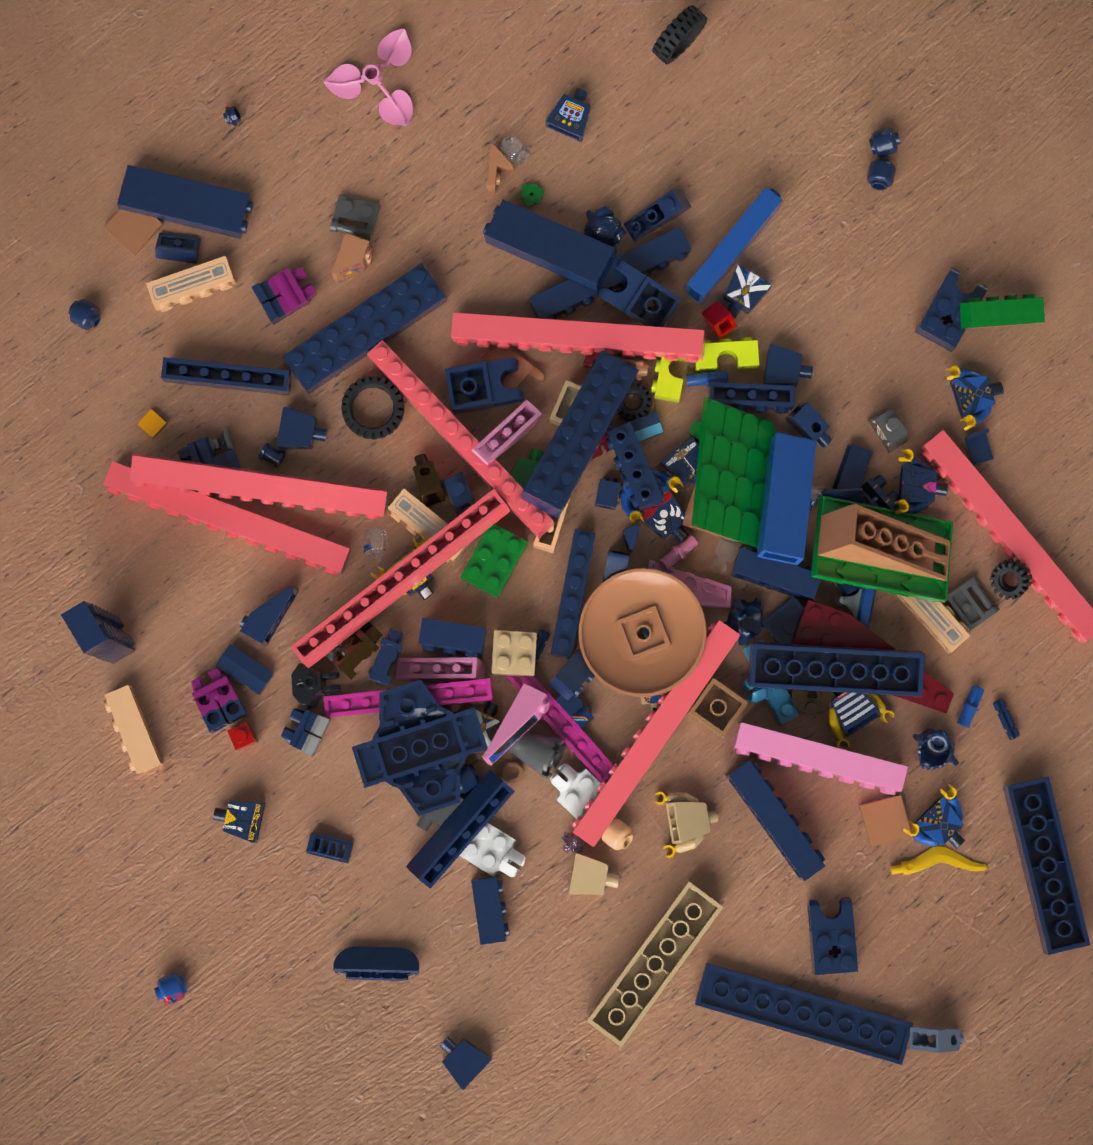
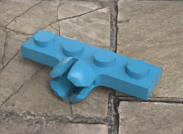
M750 645L742 649L748 662L750 658ZM748 679L743 682L744 692L751 689L754 690V693L746 696V698L751 703L766 700L778 725L799 716L787 689L750 687Z

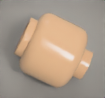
M615 818L607 827L601 839L614 850L626 849L633 840L632 829L620 819Z

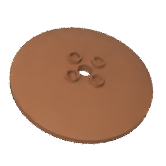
M654 569L627 570L604 581L587 600L579 622L580 649L590 671L607 687L629 696H656L676 688L696 669L706 645V620L703 609L694 593L676 577ZM644 627L648 628L650 632L647 639H640L638 636L639 630Z

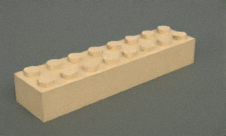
M687 881L592 1010L586 1021L622 1047L724 907Z

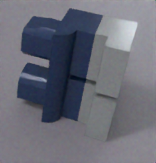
M294 708L289 719L298 722L299 725L296 731L285 726L281 737L290 742L289 745L314 757L322 739L305 732V730L323 737L331 720L308 710L303 711Z

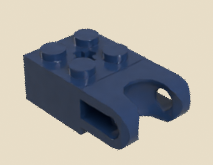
M618 260L615 268L624 277L623 286L616 291L601 287L597 292L598 296L644 326L664 327L680 303L681 298L626 262ZM653 299L652 303H654V306L647 308L648 301Z
M951 268L915 331L917 334L950 352L956 348L966 328L961 329L960 303H968V298L978 297L982 301L988 290V286L980 283L972 293L961 292L957 286L960 272L955 268ZM942 319H947L949 323L944 325L942 323L944 320Z
M506 358L445 369L452 412L457 415L522 402L525 397L520 389H507L503 386L506 375L519 369L518 359ZM470 385H473L474 389L469 392L467 389H470Z
M850 897L840 899L839 912L832 918H826L822 915L820 904L817 900H809L807 909L813 974L858 972L853 906ZM835 945L838 953L833 957L832 954H829V950H832V946Z

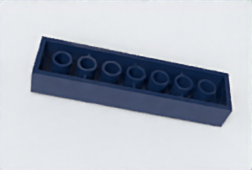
M421 263L285 354L283 358L309 395L366 357L367 353L381 340L385 343L446 303V296L423 263Z
M603 350L600 352L526 484L521 499L559 519L631 389L639 369Z
M86 601L61 614L84 654L114 664L135 651L133 648L135 643L130 634L122 630L124 624L119 616Z
M750 642L748 685L760 688L922 697L925 654L921 651Z
M1041 777L1003 786L1043 953L1051 955L1089 946L1090 941L1049 777Z

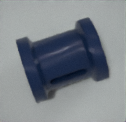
M266 443L258 459H264L274 464V467L278 469L286 452H280L270 447L269 443Z

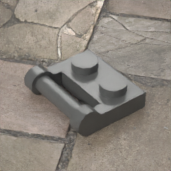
M339 195L330 231L335 233L340 231L364 237V240L371 241L380 205ZM340 218L368 225L367 229L339 223Z
M973 576L947 596V602L959 619L968 627L969 631L1000 610L997 605L994 606L981 588L976 576ZM971 587L988 611L983 613L966 589Z

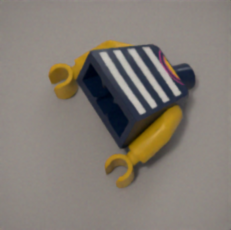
M834 692L836 698L831 701L832 708L829 710V726L834 738L838 739L836 741L837 748H840L839 745L842 741H846L847 747H850L849 741L843 737L844 734L848 737L878 717L882 722L888 723L885 719L886 713H889L890 717L894 718V713L885 709L886 705L877 694Z

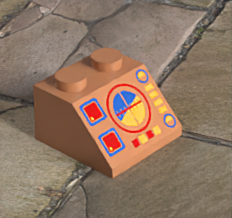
M345 233L331 272L335 282L339 283L364 271L367 264H371L374 253H372L369 241Z

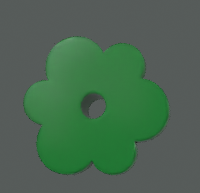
M536 183L531 185L524 184L520 194L524 204L528 207L533 204H540V198L544 196V191L538 188Z

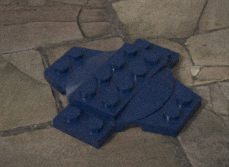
M421 680L380 692L379 728L371 741L352 747L364 788L387 782L391 786L400 789L418 816L460 803V770L466 761L467 755L488 748L475 707L454 714L440 707Z

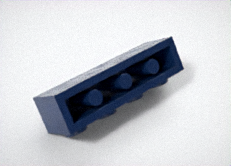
M710 382L709 399L743 412L746 409H755V412L758 413L776 410V413L786 414L788 410L792 411L794 408L795 386Z
M631 422L607 431L608 438L605 439L610 451L614 450L616 457L613 460L617 469H622L624 476L621 478L625 488H630L633 494L629 496L633 507H638L639 511L642 512L664 503L663 496Z

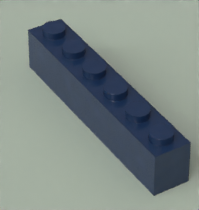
M163 357L161 379L167 383L280 395L290 394L292 377L289 370Z
M579 529L574 531L550 655L568 659L572 657L595 532Z
M489 770L407 864L406 868L431 889L515 791Z

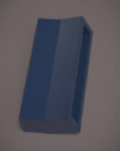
M848 444L832 489L860 488L873 452L854 444Z
M231 644L215 665L258 695L263 693L274 676L273 672Z

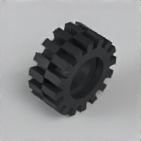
M634 382L627 395H638L641 400L640 406L636 409H629L623 401L617 412L620 417L627 421H633L646 416L652 403V397L649 394L648 388H645L643 384Z
M1009 559L1008 561H1002L995 567L990 576V580H993V582L990 584L991 587H996L993 590L995 593L1000 592L999 597L1002 598L1005 595L1006 600H1009L1011 597L1014 600L1017 597H1021L1029 589L1028 587L1032 583L1030 581L1032 575H1028L1030 572L1029 568L1025 570V563L1020 565V560L1017 559L1013 562V559ZM1011 572L1015 574L1018 578V584L1016 586L1008 585L1004 580L1005 573Z

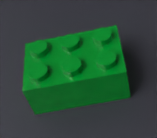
M493 524L485 531L460 579L498 600L523 555L528 542Z

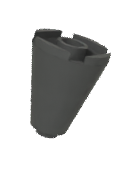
M527 731L508 750L539 775L548 779L553 774L550 773L552 767L557 768L565 749L562 746L565 740Z

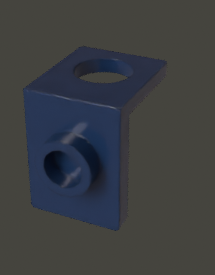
M989 429L970 434L964 438L973 465L993 459L986 436L989 433Z

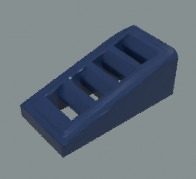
M311 832L306 853L349 863L354 843ZM317 838L321 839L318 851H315L314 847L316 844ZM325 840L329 841L327 852L323 853ZM338 843L335 855H331L333 844ZM342 844L346 845L343 858L339 857Z

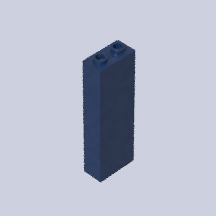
M127 165L117 202L119 210L151 216L159 220L241 239L243 233L246 234L248 221H246L248 213H252L254 204L251 201L250 194L131 165Z
M502 200L500 206L497 205L495 207L491 222H488L483 230L486 243L597 292L616 258L614 247L506 200Z

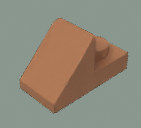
M490 145L487 191H495L496 185H500L501 173L497 171L514 172V167L495 145Z

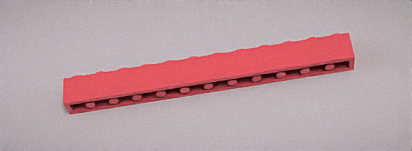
M454 312L451 329L452 340L460 346H468L469 343H474L479 347L497 345L498 348L509 349L510 346H515L520 350L539 348L543 352H551V349H557L562 353L580 351L581 354L592 355L593 352L600 353L603 350L613 356L614 354H622L626 358H634L635 355H641L645 359L664 357L665 360L676 361L677 358H682L687 362L703 360L706 337L704 330Z
M383 340L367 353L370 361L397 387L402 395L492 490L495 489L507 506L538 539L554 526L553 520L545 511L521 499L524 489L496 459L487 465L472 452V449L479 444V441Z
M942 430L921 448L923 457L929 463L932 461L937 467L935 469L937 474L942 479L946 478L950 483L949 488L955 495L959 494L963 499V505L977 515V522L982 527H987L991 532L989 535L992 540L1002 545L1004 548L1003 552L1007 558L1014 561L1020 560V565L1026 564L1025 570L1029 568L1030 572L1028 575H1032V588L1036 592L1043 594L1045 597L1044 602L1051 609L1054 608L1059 614L1057 615L1058 619L1064 625L1068 624L1073 630L1071 632L1073 637L1079 642H1088L1093 637V608L946 432Z
M135 453L132 456L129 481H134V485L147 486V483L155 484V488L168 489V486L177 487L176 491L189 492V489L198 490L200 495L209 496L211 492L219 493L221 498L231 499L233 495L240 496V500L252 502L254 498L261 499V503L273 505L275 501L282 502V506L294 508L296 504L303 505V509L315 511L317 507L324 508V512L334 514L337 513V510L346 511L345 515L357 517L358 513L366 514V518L376 520L379 519V516L384 517L387 496L386 489Z
M113 461L110 465L103 483L108 488L107 492L117 496L120 493L128 495V500L139 503L140 500L147 502V507L159 510L160 507L167 510V514L177 518L179 514L187 517L186 521L198 525L201 522L207 524L206 528L215 532H218L219 529L226 531V536L234 539H238V536L245 538V543L255 547L258 544L266 546L265 550L277 554L278 551L286 553L285 557L290 560L297 561L298 558L305 560V565L315 569L317 565L324 567V572L334 576L337 573L343 574L351 552L347 547L214 498L200 495L192 490H189V492L176 491L177 487L168 486V489L155 488V484L147 483V486L134 485V481H129L131 468Z
M495 489L491 490L291 646L292 650L301 662L310 668L508 514L510 510Z
M720 620L717 624L713 622L707 630L709 636L706 639L705 649L696 669L682 684L672 689L669 694L663 693L657 702L660 704L656 712L652 710L645 719L648 722L644 730L639 728L633 737L636 740L633 746L627 745L621 754L624 759L620 765L614 764L609 771V774L612 775L608 782L603 780L596 790L599 792L595 800L591 798L584 809L587 812L584 817L578 816L572 825L575 828L573 833L594 847L739 638V633Z

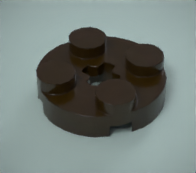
M791 689V699L796 708L801 712L814 715L823 712L829 707L834 697V692L816 691L817 696L815 698L812 696L808 698L807 690Z

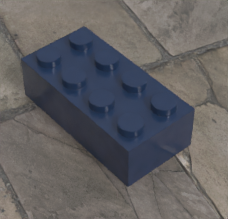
M749 546L740 548L737 552L730 574L732 577L792 597L795 596V598L804 601L815 599L821 580L811 577L813 567L806 566V568H801L797 565L757 557V549Z

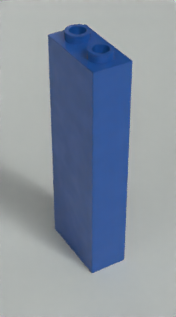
M765 187L687 283L685 293L697 303L703 304L779 210L782 199L777 191L774 189L769 190Z
M776 432L770 439L757 557L792 565H798L804 559L817 441L810 440V438L805 436H791L787 432Z

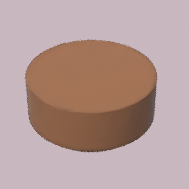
M509 762L504 765L502 776L507 782L516 783L521 780L523 769L520 764Z

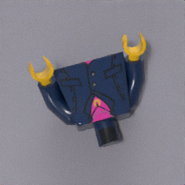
M901 449L905 457H899L898 461L907 463L901 466L898 494L900 499L894 502V504L900 507V510H896L895 514H917L927 509L935 501V495L946 496L948 484L936 482L937 472L933 471L932 467L921 458L915 456L912 450Z

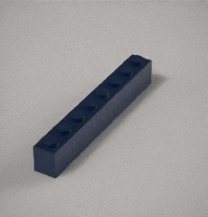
M681 227L617 256L600 288L605 287L613 291L623 286L624 277L615 268L618 260L626 262L649 277L651 275L650 272L656 269L659 271L664 270L670 266L669 263L675 260L680 262L688 258L691 247ZM568 279L529 298V302L537 318L557 320V316L563 313L565 316L575 312V308L582 304L584 307L595 302L594 299L599 296L597 291Z

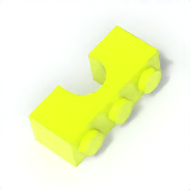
M751 337L740 338V341L732 342L731 339H720L719 343H711L710 340H705L703 360L694 362L695 372H705V370L707 372L716 371L717 358L723 354H729L736 360L737 370L758 369V340H752Z
M661 357V360L657 359L655 372L659 373L657 380H653L651 392L655 393L654 399L679 403L683 379L676 378L670 374L668 367L674 361H668ZM677 358L676 360L686 362L685 359Z

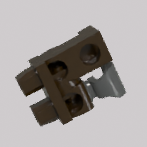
M368 622L344 640L341 647L338 645L326 656L352 680L357 675L354 669L359 663L370 657L372 650L376 652L379 649L375 643L383 634Z

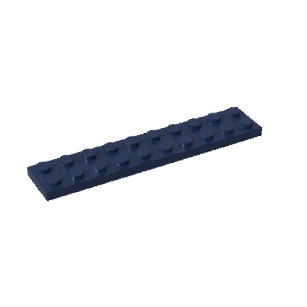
M709 963L705 965L695 1000V1005L900 1065L903 1064L910 1038V1027H913L912 1022Z

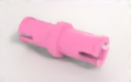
M689 535L679 545H674L671 551L662 559L658 560L659 565L663 570H669L675 563L684 560L685 555L698 546V542L693 536Z

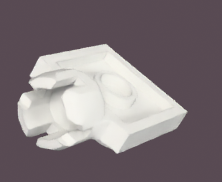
M563 764L558 770L566 777L562 779L554 772L550 778L551 783L560 792L556 800L576 819L578 816L583 818L587 812L584 809L591 798L594 800L597 798L599 792L596 790L601 783L587 769L584 768L578 773L570 765Z
M489 823L485 825L459 855L493 877L498 871H502L510 877H515L520 870L511 865L512 861L523 867L526 859L523 854L514 849L515 839Z

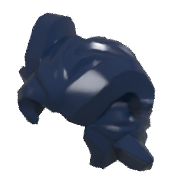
M608 206L596 209L595 214L588 210L586 213L588 222L585 225L584 235L614 247L617 254L616 243L618 244L620 239L626 234L620 220L614 217L613 211Z
M758 597L752 603L739 599H733L731 602L734 608L730 610L728 620L724 624L740 634V646L746 645L748 640H752L757 635L759 636L761 628H763L761 624L763 614L760 609L761 600Z
M927 728L919 735L913 734L914 740L918 742V756L922 769L929 770L944 767L947 763L955 766L959 764L954 756L955 743L949 738L946 730L940 729L937 731L933 728Z

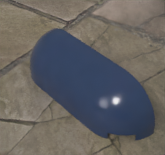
M349 947L336 956L333 970L335 973L346 974V979L406 981L408 976L419 974V960L413 952L405 948Z

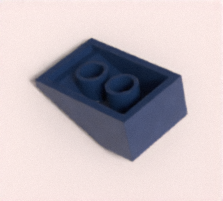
M289 587L252 611L249 616L245 615L239 625L242 627L240 632L267 647L297 596L298 591L293 587Z

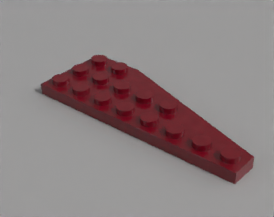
M810 599L806 601L791 643L896 650L848 612ZM924 671L922 697L893 696L947 714L954 693Z

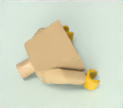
M657 792L655 794L664 796L662 802H655L658 805H664L666 801H669L666 804L672 844H666L663 848H672L673 853L666 855L668 858H671L675 852L682 853L695 849L704 840L705 834L710 833V823L718 821L716 810L707 811L706 803L699 802L698 798L686 792H674L665 795L663 792Z

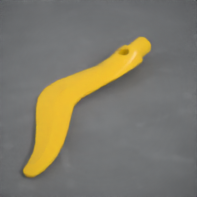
M943 846L932 847L912 860L902 861L900 865L890 866L892 875L899 873L903 875L912 874L938 863H946L969 871H984L987 869L986 864L973 862Z

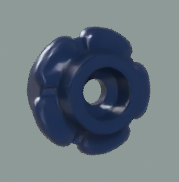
M235 106L226 107L225 113H223L227 124L237 126V123L241 121L239 111Z

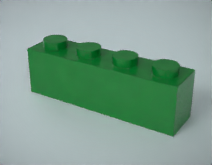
M1023 294L1022 299H1017V295L1004 296V300H999V296L986 297V301H981L980 297L968 298V303H960L961 329L1045 322L1044 297L1035 298V294Z

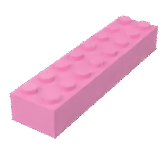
M742 722L737 725L732 749L736 750V754L748 757L750 754L757 755L756 759L765 762H770L771 759L777 760V765L788 768L796 765L798 766L797 770L812 773V770L818 771V776L829 779L837 776L839 777L838 781L848 784H854V781L860 783L859 787L866 789L878 787L881 793L889 795L902 792L908 769L904 765Z

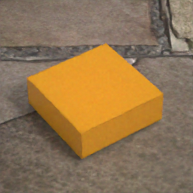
M150 409L137 425L154 439L167 425V422Z

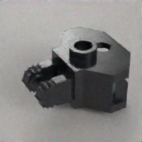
M299 663L291 674L292 694L307 709L316 708L322 697L327 696V693L339 692L341 690L340 685L326 686V680L338 679L340 674L338 672L322 673L321 671H316L312 666L308 668L303 663Z

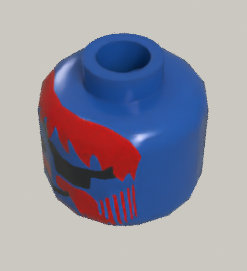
M176 973L159 978L157 980L158 987L154 988L157 999H162L166 1005L183 1000L185 993L188 992L183 976L179 977Z

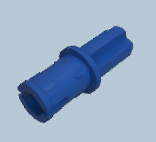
M705 370L704 373L686 374L687 387L700 385L709 387L710 382L728 383L729 380L727 371L707 372Z
M978 686L972 687L966 703H963L964 708L957 721L958 724L970 728L975 712L979 711L977 707L984 693L983 688Z

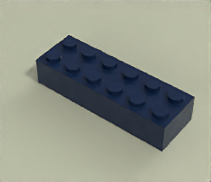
M750 760L744 762L726 775L727 779L801 881H806L825 867L823 863L825 861L824 856L819 850L812 848L810 844L813 841L809 835L799 830L798 826L800 823L796 817L786 812V803L781 797L776 798L772 792L775 788L768 779L763 780L760 775L762 770L757 763H751Z

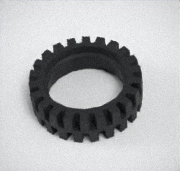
M694 5L688 6L661 33V36L656 40L657 42L652 48V52L666 65L672 63L694 42L696 36L705 27L704 25L707 23L708 18Z
M366 376L363 379L356 380L345 391V395L342 398V415L346 425L356 435L365 439H382L392 434L399 427L403 419L404 403L399 390L393 383L382 377ZM367 388L384 390L393 401L391 418L386 424L377 428L362 426L353 415L352 405L355 397Z

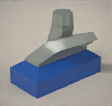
M863 588L854 596H836L835 605L848 607L852 611L854 618L869 628L876 590Z

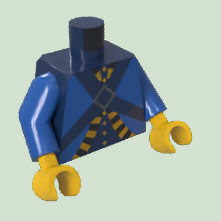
M955 365L946 368V370L951 372V376H948L947 380L954 379L950 385L961 417L960 422L965 421L967 427L964 430H968L974 425L982 423L992 412V406L995 404L994 396L1004 393L1002 383L990 384L987 376H982L979 372L959 368Z
M651 468L662 496L670 488L677 493L676 484L683 486L682 481L678 477H672L666 472ZM623 485L620 494L622 510L630 518L632 525L636 526V519H641L644 522L642 513L646 510L640 512L638 507H633L629 497L633 494L630 488L626 489Z
M948 784L950 787L948 792L941 789L940 792L944 796L939 797L914 823L909 821L908 823L911 824L910 830L904 828L903 831L920 844L934 847L937 845L943 846L949 841L956 849L960 847L965 841L957 832L963 826V813L961 804L956 796L957 791L952 785Z

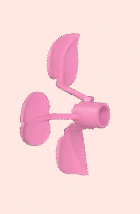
M399 29L388 34L379 43L377 54L380 59L386 61L385 63L376 64V66L367 65L362 75L354 65L343 64L337 67L324 80V84L333 94L344 99L357 97L362 90L360 83H363L365 79L370 84H377L388 97L384 98L379 104V113L382 119L393 125L406 126L411 121L413 115L412 100L403 90H396L391 95L381 83L383 75L380 71V68L388 66L390 62L394 66H402L411 58L412 46L405 29Z

